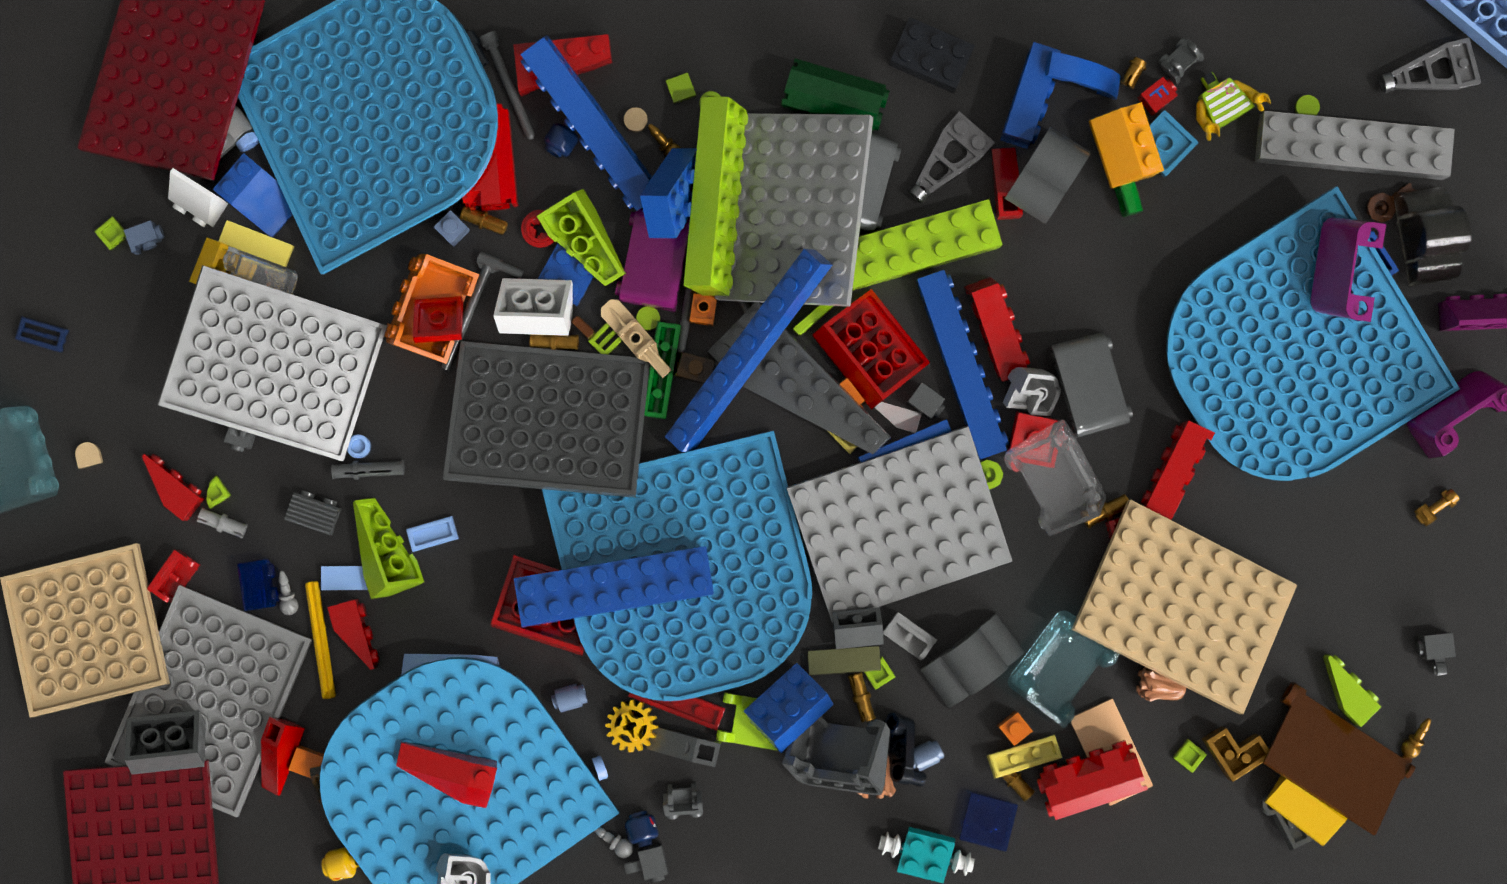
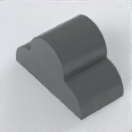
M1050 126L1005 199L1046 224L1090 156V151Z
M995 613L919 670L947 708H950L998 678L1025 651L997 613Z

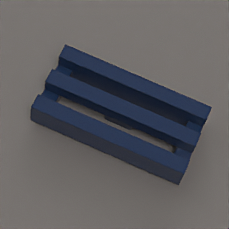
M21 316L15 339L62 353L64 349L63 344L66 342V334L68 335L69 330ZM25 323L60 332V337L24 327ZM22 333H30L57 341L58 343L57 346L23 337Z

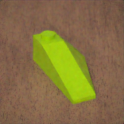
M584 189L572 193L537 215L548 236L565 248L571 257L574 256L582 263L584 268L604 286L626 274L601 219Z
M375 498L355 500L353 506L363 576L371 599L392 596L424 583L416 558L413 554L409 555L402 544L404 542L402 537L394 533L390 527L391 521Z

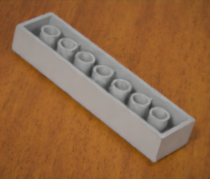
M1264 111L1259 115L1255 162L1444 180L1451 176L1455 129Z

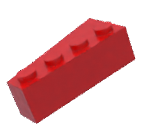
M608 34L552 40L577 75L612 63ZM536 42L513 44L518 92L521 96L540 89L535 82L538 79L533 71L528 72L521 63L523 57L520 55Z

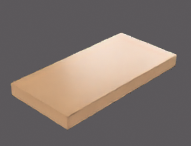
M1112 698L1069 718L1086 757H1090L1089 751L1103 748L1104 752L1113 749L1111 744L1126 740L1127 744L1132 743L1133 749L1129 751L1130 753H1136L1145 781L1141 782V785L1146 784L1147 788L1153 786ZM1125 797V798H1122V799H1119V800H1115V801L1109 802L1108 804H1109V806H1111V805H1113V804H1115V803H1118V802H1120V801H1122V800H1124V799H1126V798H1128V797Z

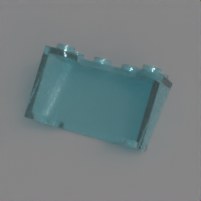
M30 406L0 409V513L54 497L58 493L59 483L55 477L52 460L46 448L45 437L38 422V414Z

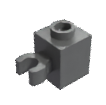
M228 427L224 442L230 443V449L244 452V448L252 449L256 435Z
M1442 632L1418 635L1419 641H1416L1417 654L1421 655V659L1433 660L1432 669L1434 675H1446L1445 658L1456 657L1453 633Z
M662 844L639 849L638 855L640 860L624 864L626 874L642 870L644 880L650 879L651 883L664 880V875L669 873Z

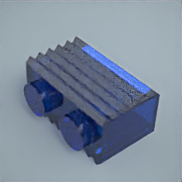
M269 559L237 564L244 611L275 607L276 601H279V593L277 587H273L272 578H275L276 575L274 564H270Z

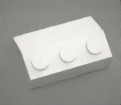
M502 278L493 315L499 333L568 336L573 317L572 280Z

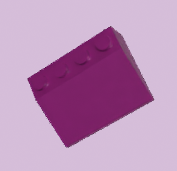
M1494 294L1493 299H1484V295H1471L1469 300H1460V296H1448L1446 301L1438 303L1440 331L1507 328V294Z

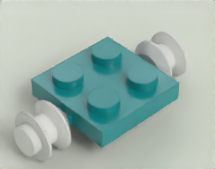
M913 827L908 828L904 843H901L899 834L895 838H891L889 833L886 832L885 836L881 835L878 849L882 850L881 855H884L887 851L891 852V856L894 858L898 853H901L897 872L944 883L949 865L953 873H956L959 869L963 870L964 876H966L967 872H972L975 858H971V852L967 856H963L961 850H958L954 856L952 855L956 838Z

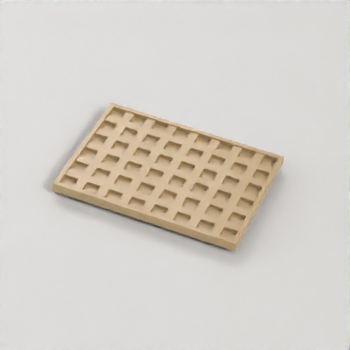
M1128 500L1071 630L1241 715L1246 710L1297 585L1135 501Z

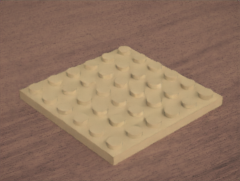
M136 543L0 577L30 718L170 684L151 594L147 590L149 585L140 544Z

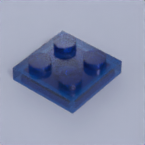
M971 792L959 839L1006 852L1018 805Z

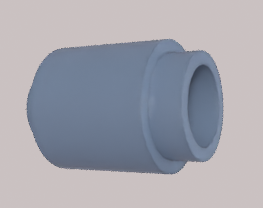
M576 683L555 689V695H551L554 709L559 708L561 713L583 707L584 703H588L583 684L577 685Z
M929 740L914 748V769L918 768L920 772L939 763L940 759L944 758L937 740L933 742Z

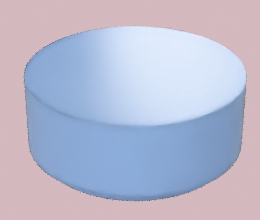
M353 435L347 452L354 458L366 457L371 451L370 440L363 435Z
M602 757L591 758L599 781L606 779L608 774Z

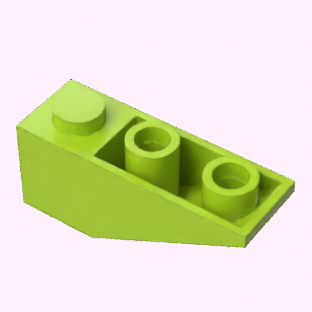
M1325 654L1323 659L1338 708L1356 726L1362 727L1381 708L1377 703L1379 698L1371 690L1365 691L1360 686L1362 681L1353 672L1349 674L1343 668L1345 664L1336 655L1332 657Z

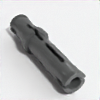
M404 460L367 463L353 461V463L332 464L331 474L332 479L354 478V480H359L360 477L404 475L405 464Z

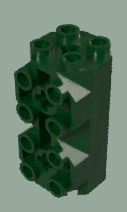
M795 58L784 91L786 94L784 99H782L781 107L793 110L795 114L871 115L873 117V133V130H879L883 113L879 112L880 107L885 108L890 90L886 89L887 85Z

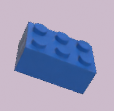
M796 663L747 707L744 713L768 741L782 753L834 704L828 693Z

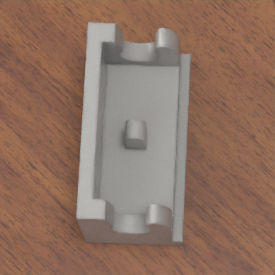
M899 612L895 613L883 631L885 636L919 660L925 658L937 641V639Z

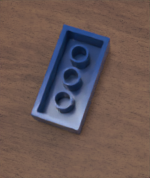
M1033 42L1028 51L1000 138L1001 141L1027 149L1030 143L1034 144L1035 140H1037L1041 126L1037 124L1038 121L1041 122L1042 118H1044L1048 104L1044 102L1045 99H1049L1056 82L1051 77L1045 75L1049 52L1061 53V50Z
M672 148L641 193L640 199L649 238H677L689 219L697 148Z

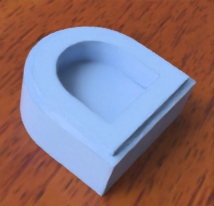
M255 132L246 133L236 142L240 152H246L259 144Z

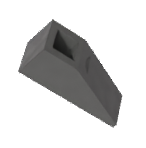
M660 727L653 729L652 732L656 735V738H649L651 745L646 746L647 750L716 767L721 741Z

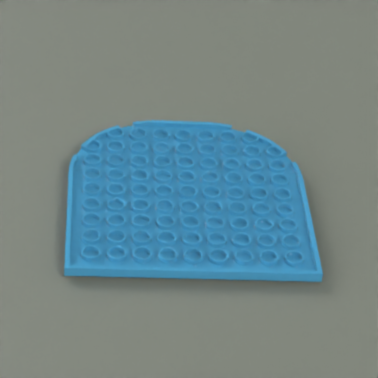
M335 0L253 46L238 95L320 274H326L459 201L474 187L484 173L492 156L497 137V104L489 78L464 27L456 16L438 0Z
M1338 186L1328 190L1203 270L1182 293L1169 322L1166 343L1167 362L1173 383L1183 402L1198 425L1215 432L1212 440H1207L1222 457L1241 470L1265 479L1292 481L1325 473L1460 389L1374 247L1358 245L1351 293L1354 295L1375 297L1371 322L1322 314L1312 308L1311 294L1323 223L1332 217L1358 220ZM1359 301L1358 313L1364 314L1367 310V305L1365 302Z
M774 431L640 463L636 498L542 489L562 570L706 546L714 595L574 619L579 639L586 654L596 668L618 687L634 695L652 700L681 701L749 684L766 676L782 664L799 643L809 620L812 581L795 512L786 488L788 484Z
M448 657L447 659L426 662L410 669L351 710L340 722V725L328 742L321 765L320 793L326 817L337 837L372 884H437L439 873L436 871L440 856L444 853L467 854L480 858L490 872V884H518L619 814L617 807L531 688L519 677L503 669L501 666L476 658ZM401 741L496 760L497 771L487 807L463 804L397 767L396 763Z

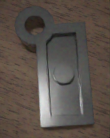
M1267 797L1261 801L1262 811L1266 815L1273 817L1290 851L1313 840L1274 809L1270 810L1265 803Z

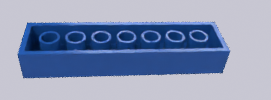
M544 36L520 54L523 57L521 60L522 65L528 72L533 71L538 79L535 82L543 92L547 90L552 96V99H550L551 104L558 112L562 110L566 115L564 121L572 131L576 129L580 134L579 141L587 151L591 149L595 154L593 160L601 170L605 168L609 173L608 180L615 189L620 188L623 192L622 199L630 209L634 207L638 211L642 208L640 195L651 180V174L549 36Z
M706 546L514 578L521 627L714 595Z

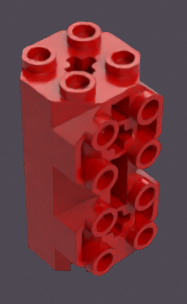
M497 104L498 130L490 161L474 187L462 197L463 204L469 207L471 211H476V206H481V211L509 209L510 203L514 207L518 206L510 112L508 109L503 108L502 104Z
M1126 740L1111 744L1113 749L1105 752L1103 748L1089 751L1090 757L1081 759L1077 755L1066 759L1067 764L1058 767L1057 763L1044 766V772L1040 773L1041 778L1037 779L1041 794H1047L1049 801L1045 802L1049 817L1054 816L1055 820L1148 790L1146 784L1141 785V782L1145 781L1136 753H1130L1129 751L1133 749L1132 743L1127 744Z

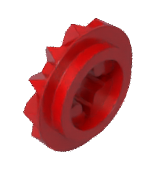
M545 210L532 211L524 218L521 225L523 238L533 247L544 248L552 245L554 242L547 233H541L536 238L537 231L531 226L541 225L537 215Z

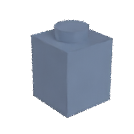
M451 210L434 226L453 247L470 231Z

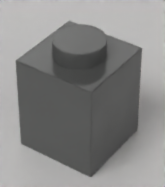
M924 383L919 385L907 402L928 419H931L933 415L938 418L946 407L942 404L945 398Z

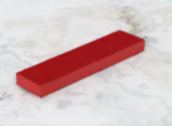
M632 693L628 695L630 698L716 731L726 709L698 697L681 701H659L643 698Z

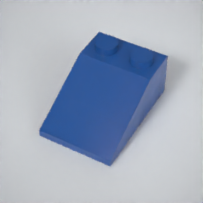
M244 153L213 188L216 193L272 238L293 215L277 180Z

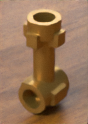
M1454 490L1443 491L1441 493L1442 498L1430 507L1425 503L1414 512L1417 515L1415 517L1420 524L1423 523L1425 527L1437 519L1436 513L1448 505L1451 508L1457 505L1456 502L1460 499Z

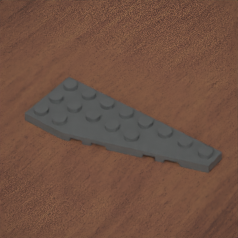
M755 302L708 350L718 363H720L762 306L760 302ZM787 329L783 331L743 385L746 389L871 454H875L891 438Z

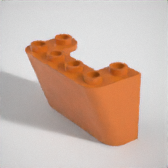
M418 254L416 257H412L409 262L408 270H410V273L400 286L402 295L399 302L396 301L391 312L394 316L391 324H387L384 337H386V343L447 364L455 341L414 343V300L462 296L464 303L466 296H472L479 274L428 254Z

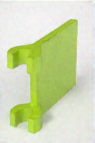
M724 692L723 702L735 704L736 710L732 731L717 730V741L777 750L750 722L744 713V710L757 698Z

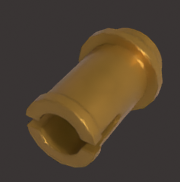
M1134 57L1133 60L1129 61L1130 66L1120 81L1125 86L1128 84V87L1134 89L1142 71L1147 69L1145 67L1147 63L1138 57Z

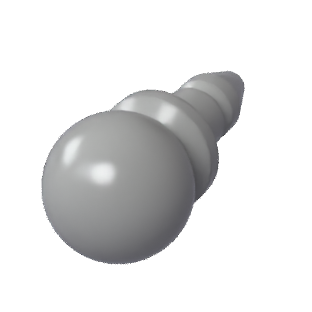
M280 571L279 584L282 594L278 596L281 600L279 608L283 614L292 615L298 610L299 604L294 598L295 592L290 590L288 577L284 571Z
M601 827L594 831L598 837L611 844L609 849H614L618 857L627 858L632 854L633 844L629 843L628 839H621L620 835L615 838L614 835Z

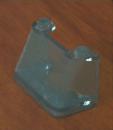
M1066 610L1060 611L1052 619L1008 680V686L1064 729L1075 716V707L1070 702L1099 665L1103 668L1112 666L1120 655L1071 630L1077 617Z

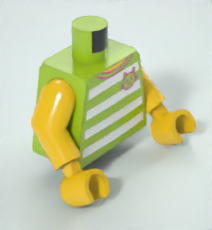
M1211 72L1200 79L1207 91L1198 97L1196 121L1205 131L1206 139L1210 141L1211 133H1216L1220 137V128L1249 112L1255 107L1254 104L1257 105L1259 111H1263L1264 107L1261 103L1267 102L1271 104L1268 94L1259 93L1252 87L1238 80H1232L1230 77L1219 83L1214 73Z

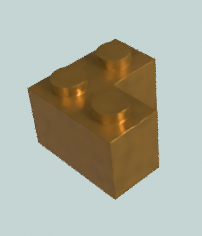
M1223 726L1202 738V741L1226 778L1232 782L1263 763L1269 750L1261 736L1255 733L1237 744L1228 729Z

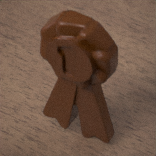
M1406 183L1392 196L1378 193L1370 197L1366 211L1370 219L1383 223L1392 219L1396 210L1422 208L1423 205L1420 202L1422 196L1407 199V197L1416 193V190L1412 188L1411 183Z

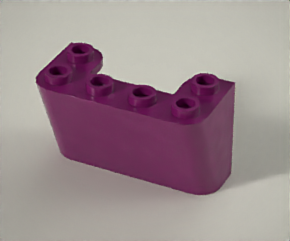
M1337 217L1329 218L1323 223L1311 294V306L1316 312L1371 322L1375 297L1352 294V282L1358 245L1383 249L1386 224ZM1371 227L1378 231V238L1373 242L1368 241ZM1359 301H1363L1367 305V310L1364 314L1358 313Z

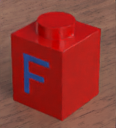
M1162 77L1141 93L1138 100L1142 102V105L1149 114L1153 116L1178 96L1176 93L1177 88L1171 80L1168 79L1166 81Z

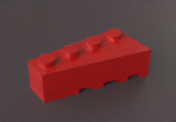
M989 277L964 286L966 294H970L973 297L974 302L971 308L977 320L981 321V325H979L980 332L985 343L988 342L989 344L987 351L996 375L1003 382L1008 380V375L1016 367L1027 368L1030 361L1026 351L1022 352L1019 343L1022 342V337L1019 330H1014L1012 321L1015 320L1011 307H1007L1004 300L1007 298L1006 290L1003 284L999 285L997 281Z
M1191 421L1182 422L1180 426L1176 425L1170 436V438H1173L1170 447H1165L1161 455V460L1164 461L1160 469L1156 468L1151 477V481L1154 483L1150 491L1146 490L1141 499L1144 507L1172 520L1185 494L1183 487L1184 485H1189L1195 474L1193 465L1194 463L1198 464L1200 459L1202 460L1206 452L1203 445L1206 439L1212 440L1215 432Z

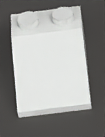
M174 168L170 171L168 199L174 202L172 207L184 215L186 211L194 215L192 220L203 227L206 224L214 227L228 203Z

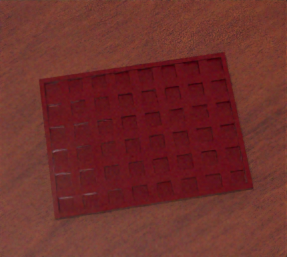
M121 0L77 148L81 151L171 171L174 168L182 174L214 181L265 0Z
M209 759L205 760L204 767L133 775L127 765L63 771L73 884H219Z

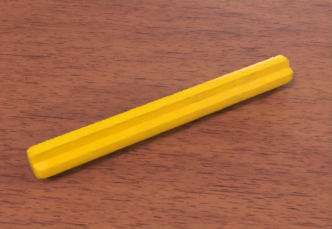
M318 581L307 582L305 588L321 694L323 699L334 698L336 693L319 583Z

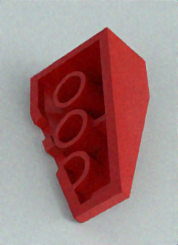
M402 741L396 763L397 767L463 804L483 808L487 807L497 771L496 760Z

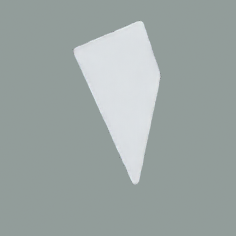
M884 402L875 406L895 427L916 433L921 413Z

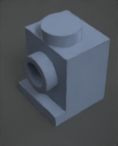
M151 220L124 230L131 252L136 255L142 254L140 250L142 248L143 251L157 247L156 243L161 242L165 238L161 226L156 225Z

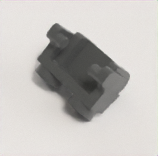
M1182 38L1176 44V50L1171 55L1165 54L1158 62L1162 71L1171 78L1175 85L1180 83V78L1193 63L1196 64L1198 61L1201 63L1204 60L1203 52L1197 48L1194 42L1186 38Z
M691 782V787L676 789H673L672 784H667L668 793L663 794V809L667 819H676L679 815H690L697 818L703 814L702 793L697 791L696 782Z

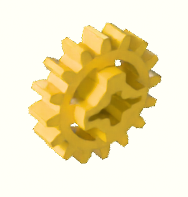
M630 700L628 706L623 701L621 702V709L614 706L615 714H608L607 716L612 720L611 723L605 724V727L611 728V732L607 734V737L613 736L615 739L612 741V745L620 743L619 750L621 751L628 747V752H634L635 746L638 751H642V744L650 746L649 738H656L652 731L658 728V725L653 724L657 716H650L651 707L643 709L644 702H640L636 706L635 700ZM632 710L640 712L644 717H636ZM620 716H621V717H622V721H621L620 725L617 726L618 720H619V718H620ZM631 722H635L636 727H634L633 730H628L627 726H629ZM647 726L646 733L642 736L641 733L644 727ZM621 735L628 736L632 742L625 741Z

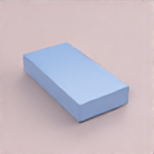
M453 516L406 529L412 552L459 539Z
M321 566V590H368L362 566Z

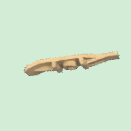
M610 299L601 307V317L638 359L649 362L662 378L672 371L659 356L657 343L619 300ZM634 334L640 336V340L637 343L632 341Z

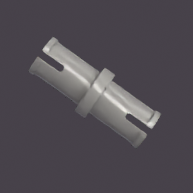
M205 508L201 509L197 522L214 527L220 533L224 531L241 539L244 537L248 524L228 518L226 514L220 515Z

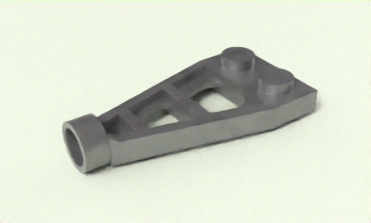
M1469 37L1445 43L1399 69L1379 76V84L1383 93L1394 90H1459L1481 83ZM1440 58H1447L1452 76L1448 79L1435 78L1431 68L1433 62ZM1423 66L1427 80L1411 82L1408 72L1411 69Z
M959 111L943 129L916 184L908 190V193L917 202L922 204L930 194L977 163L995 142ZM950 141H956L967 151L966 157L957 163H951L944 157V151ZM936 161H940L948 168V173L940 180H934L929 175V171Z

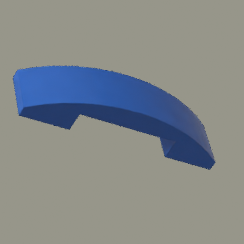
M1049 52L1046 76L1060 81H1070L1096 90L1097 94L1114 100L1117 99L1121 81L1120 74L1089 60L1058 52Z

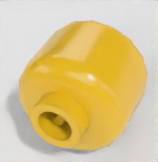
M346 847L330 850L326 853L325 858L322 859L323 873L332 881L352 878L359 867Z

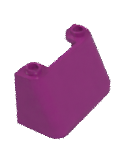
M643 208L636 212H631L629 225L633 226L624 269L626 274L623 275L622 282H617L615 295L619 296L620 302L676 312L677 293H679L680 280L688 245L690 217L677 238H649Z
M1474 371L1456 382L1460 388L1458 391L1408 421L1407 427L1428 459L1444 457L1453 451L1459 443L1458 434L1453 426L1477 410L1486 407L1494 408L1496 412H1507V385L1484 371Z

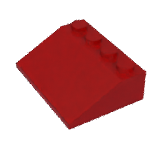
M872 289L854 301L850 307H846L826 322L812 335L843 375L849 379L871 410L930 364V361Z
M514 555L491 621V627L583 656L584 648L579 639L574 619L521 627L514 578L560 570Z

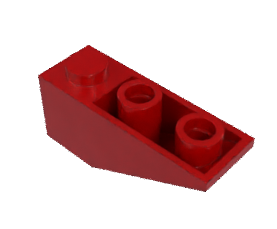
M991 149L996 219H1019L1023 216V210L1005 199L1019 177L1016 149Z
M153 453L152 456L143 454L142 458L163 506L182 521H188L205 500L200 495L202 490L193 483L186 484L181 480L184 476L173 468L169 470L163 466L165 461Z
M359 599L327 607L333 630L370 670L378 668L377 663L380 662L379 655L376 649H372L370 640H373L371 627L366 626L364 617L367 616L364 603H360Z
M269 717L261 738L262 788L277 796L281 795L289 773L288 769L305 728L289 720Z

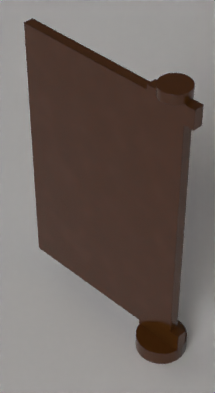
M1291 682L1280 699L1282 703L1289 706V709L1267 752L1263 764L1372 835H1376L1400 781L1405 777L1407 779L1410 778L1416 767L1411 764L1413 759L1405 755L1400 757L1305 695L1307 690L1297 683Z

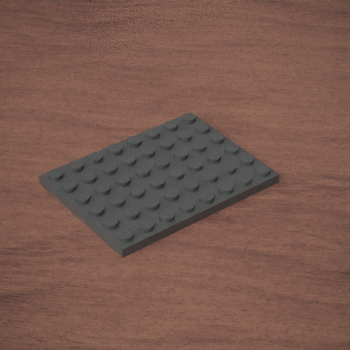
M461 341L443 479L448 481L636 498L650 363L637 357Z

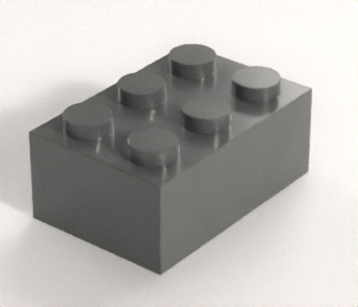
M200 711L127 718L125 762L131 774L204 767L206 724Z

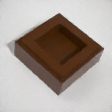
M576 316L571 321L589 340L595 334V331L579 316Z

